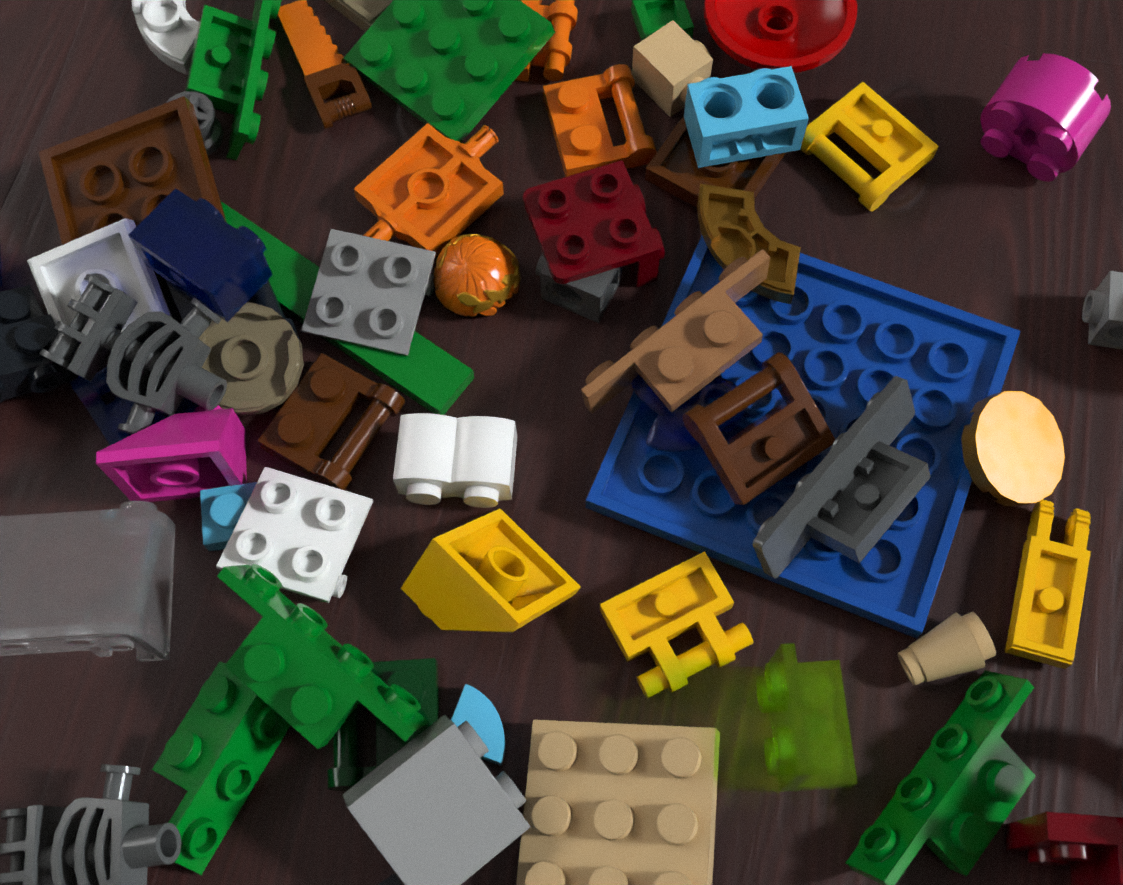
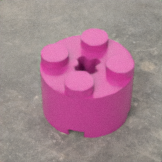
M1043 53L1038 61H1027L1029 57L1027 55L1021 57L1013 66L981 113L980 122L984 135L980 143L991 155L1004 158L1009 154L1027 164V170L1033 177L1041 181L1050 182L1059 173L1067 172L1075 166L1108 117L1111 102L1107 94L1101 100L1094 89L1098 79L1085 67L1066 57Z

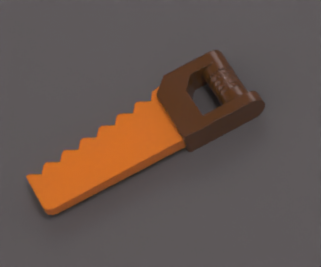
M298 0L280 6L278 18L303 72L307 91L324 129L333 127V122L372 109L369 96L356 68L345 63L343 55L338 54L337 45L332 44L331 36L326 35L325 27L320 25L318 17L314 16L312 7H308L307 0ZM341 93L349 94L326 103L323 101Z

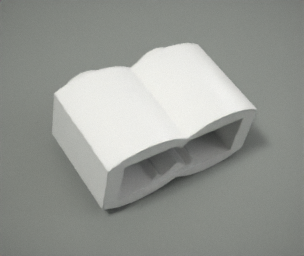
M430 413L401 415L393 481L398 493L406 495L408 501L422 505L438 504L441 498L459 497L464 498L463 501L467 505L491 508L497 506L498 501L512 500L517 448L515 421L490 416L456 418Z

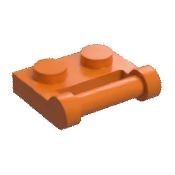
M617 64L606 69L603 74L543 86V99L565 177L623 160L626 169L650 163L656 155L657 151L653 138L645 133L632 92L635 82L631 68L628 65ZM614 98L627 141L625 144L613 146L600 99Z

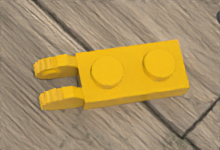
M1042 499L1035 503L1029 520L1030 524L1027 531V540L1024 542L1005 653L1066 669L1072 665L1075 656L1091 551L1086 550L1091 513L1077 508L1073 509L1065 525L1066 533L1063 544L1049 540L1054 518V503Z

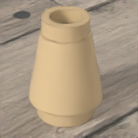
M955 612L910 644L907 649L897 654L907 677L916 686L923 682H930L985 668V660L996 656V650L986 627L974 612L963 616Z

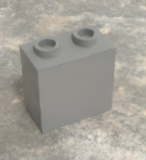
M443 715L342 794L348 810L405 885H461L531 827L518 810L526 802V799L504 771L496 777L492 775L480 759L489 752V749L467 721L457 727L446 715Z

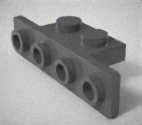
M894 376L881 392L874 394L862 415L847 432L840 434L835 439L830 452L811 474L805 475L798 482L793 495L780 510L763 522L752 545L764 573L776 579L811 538L860 563L931 478L926 462L889 446L915 415L906 379Z

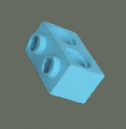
M792 66L777 69L763 68L752 73L726 78L711 77L687 85L683 117L698 168L801 149L809 117Z

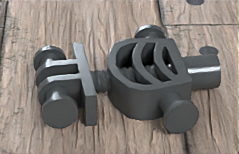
M89 274L84 278L88 285L79 300L71 299L67 305L77 312L71 324L68 326L58 321L54 329L59 331L57 337L48 351L42 348L39 353L91 382L108 352L111 351L108 358L106 382L112 393L133 404L126 424L119 423L117 429L131 435L151 426L156 412L167 416L175 414L183 398L211 411L221 402L227 388V381L202 368L211 352V348L202 342L199 337L213 321L216 324L220 323L222 319L196 298H193L190 303L194 307L181 323H178L171 316L161 311L147 312L129 324L121 333L138 302L125 292L117 288L114 289ZM90 319L94 321V324L89 333L85 335L81 332Z
M101 764L100 772H106L102 799L83 797L75 799L66 808L32 805L27 806V808L1 811L0 819L7 820L6 843L0 844V856H11L10 872L0 874V885H147L148 867L172 864L177 860L181 851V836L177 827L172 823L149 825L148 803L129 801L133 775H140L141 768Z

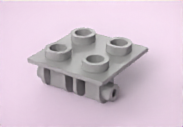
M331 229L301 331L408 356L424 295L431 296L434 290V275L431 274L436 252Z

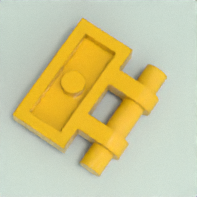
M705 551L600 604V612L627 662L648 651L655 662L656 667L636 677L646 698H650L665 689L672 693L688 685V677L713 664L720 668L736 660V652L753 644L751 633L743 622L726 631H723L716 616L732 609L734 601ZM696 627L703 643L676 656L668 641Z

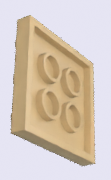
M533 720L525 793L526 802L524 803L523 817L531 827L521 835L516 885H712L720 732L716 728Z

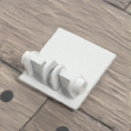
M264 467L216 567L222 570L225 566H251L252 564H257L270 571L282 583L281 589L329 603L332 596L340 598L344 593L347 576L343 575L342 572L372 506L373 499Z

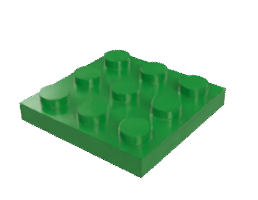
M393 0L346 54L344 60L350 66L355 67L360 76L425 125L428 123L446 138L461 143L554 35L555 31L549 20L520 0Z

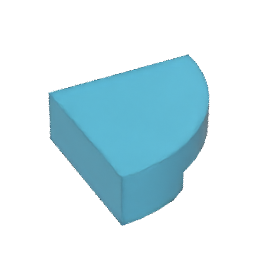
M465 684L451 721L457 727L467 721L489 749V752L482 756L481 759L502 766L505 754V735L500 716L494 705L483 693Z

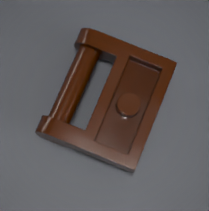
M780 352L762 362L761 371L706 407L698 404L683 414V421L687 430L700 443L734 503L740 505L748 503L830 447L835 441L831 430L794 365ZM775 388L779 390L784 399L783 403L725 440L718 426Z
M321 353L258 439V443L264 451L321 484L345 490L352 481L349 473L388 417H395L405 404V400L391 387L382 383L377 384ZM361 400L369 404L331 461L321 459Z

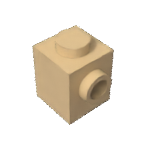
M672 20L633 47L632 75L634 82L671 117L685 107L687 85L710 78L713 59L707 48L700 41L693 40Z

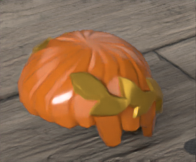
M481 234L461 235L448 242L437 257L433 279L436 297L445 308L458 315L466 317L468 315L476 316L480 313L484 316H492L497 313V308L505 305L507 299L512 298L513 294L518 293L521 280L519 262L509 248L492 237Z

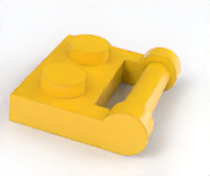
M861 82L806 127L800 150L807 156L814 154L860 195L859 202L872 212L882 205L894 190L932 160L939 146L868 85ZM835 132L882 174L876 179L872 178L827 137Z

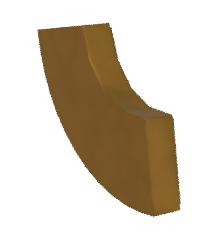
M700 183L697 205L700 230L710 253L718 264L725 269L736 259L745 257L749 260L763 249L770 256L767 279L751 291L778 302L791 304L794 296L801 247L779 240L763 226L755 211L754 192Z

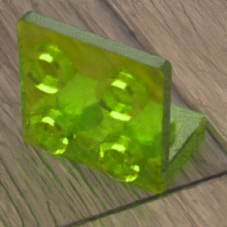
M780 644L769 663L765 664V676H757L756 683L759 710L761 713L770 714L772 737L765 738L764 756L768 775L777 776L779 792L855 786L858 782L840 660L797 663L795 644Z

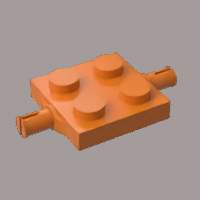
M427 123L354 188L356 200L378 219V222L362 236L385 241L396 237L408 242L412 247L435 251V257L439 255L448 242L457 238L504 194L503 182L485 169L479 159L498 143L499 140L496 133L492 129L489 130L487 125H483L476 134L463 144L446 138Z

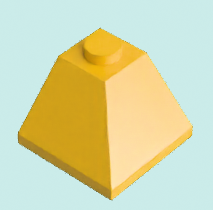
M500 508L433 538L401 587L418 606L420 611L430 618L441 630L514 632L571 598L581 588L565 570Z

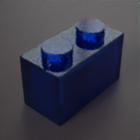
M176 188L128 234L147 267L190 297L196 298L226 322L273 275L263 254L266 247L253 231L245 226H240L238 229L225 222L221 213L210 202L203 198L194 201Z

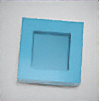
M257 482L200 490L203 545L208 551L225 549Z

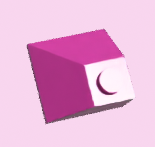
M217 405L216 408L209 411L199 406L193 412L173 414L96 452V464L133 504L200 497V490L247 483L246 429L233 408L222 409Z

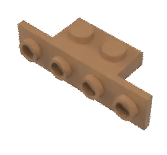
M762 249L749 260L745 257L736 259L720 274V282L704 295L701 291H696L689 295L676 308L674 312L676 316L660 329L654 325L641 332L631 343V351L616 363L608 360L597 366L587 376L585 380L587 385L581 389L584 404L591 414L640 376L672 413L760 344L763 334L735 303L767 279L770 256Z

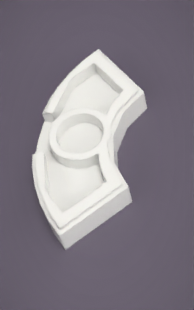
M131 0L137 26L150 50L166 65L188 75L199 22L191 18L186 11V0Z

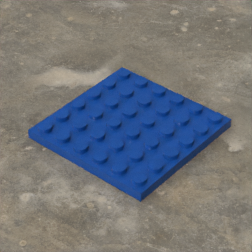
M702 235L662 326L676 316L674 314L676 308L689 295L696 291H701L704 295L720 282L719 276L724 269L710 253ZM800 253L794 296L791 304L763 297L753 291H750L735 303L763 334L762 342L672 413L643 378L639 377L586 498L585 508L696 552L702 553L705 551L707 556L917 639L923 633L972 482L963 457L961 438L964 426L970 424L971 417L975 413H970V411L977 402L1001 392L1021 331ZM780 352L794 365L836 439L840 434L849 430L865 411L871 397L877 392H881L894 376L906 379L915 415L889 446L926 462L931 478L860 563L811 538L776 579L764 573L752 545L759 528L766 519L774 516L793 495L798 482L805 475L811 474L830 452L831 446L745 505L735 504L700 443L687 430L683 421V414L698 404L703 407L711 404L761 371L762 362ZM775 388L718 426L725 440L783 403L784 399L779 390Z

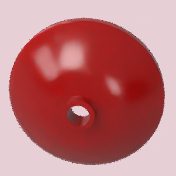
M704 0V18L709 33L717 45L741 64L757 70L792 66L793 72L797 73L825 64L845 47L856 23L857 0Z

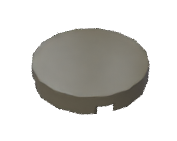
M252 302L228 304L217 310L216 315L222 320L219 324L213 321L199 339L211 348V352L202 368L227 381L226 392L218 404L220 408H233L237 415L245 416L263 414L284 403L297 387L304 367L302 344L291 324L272 308Z

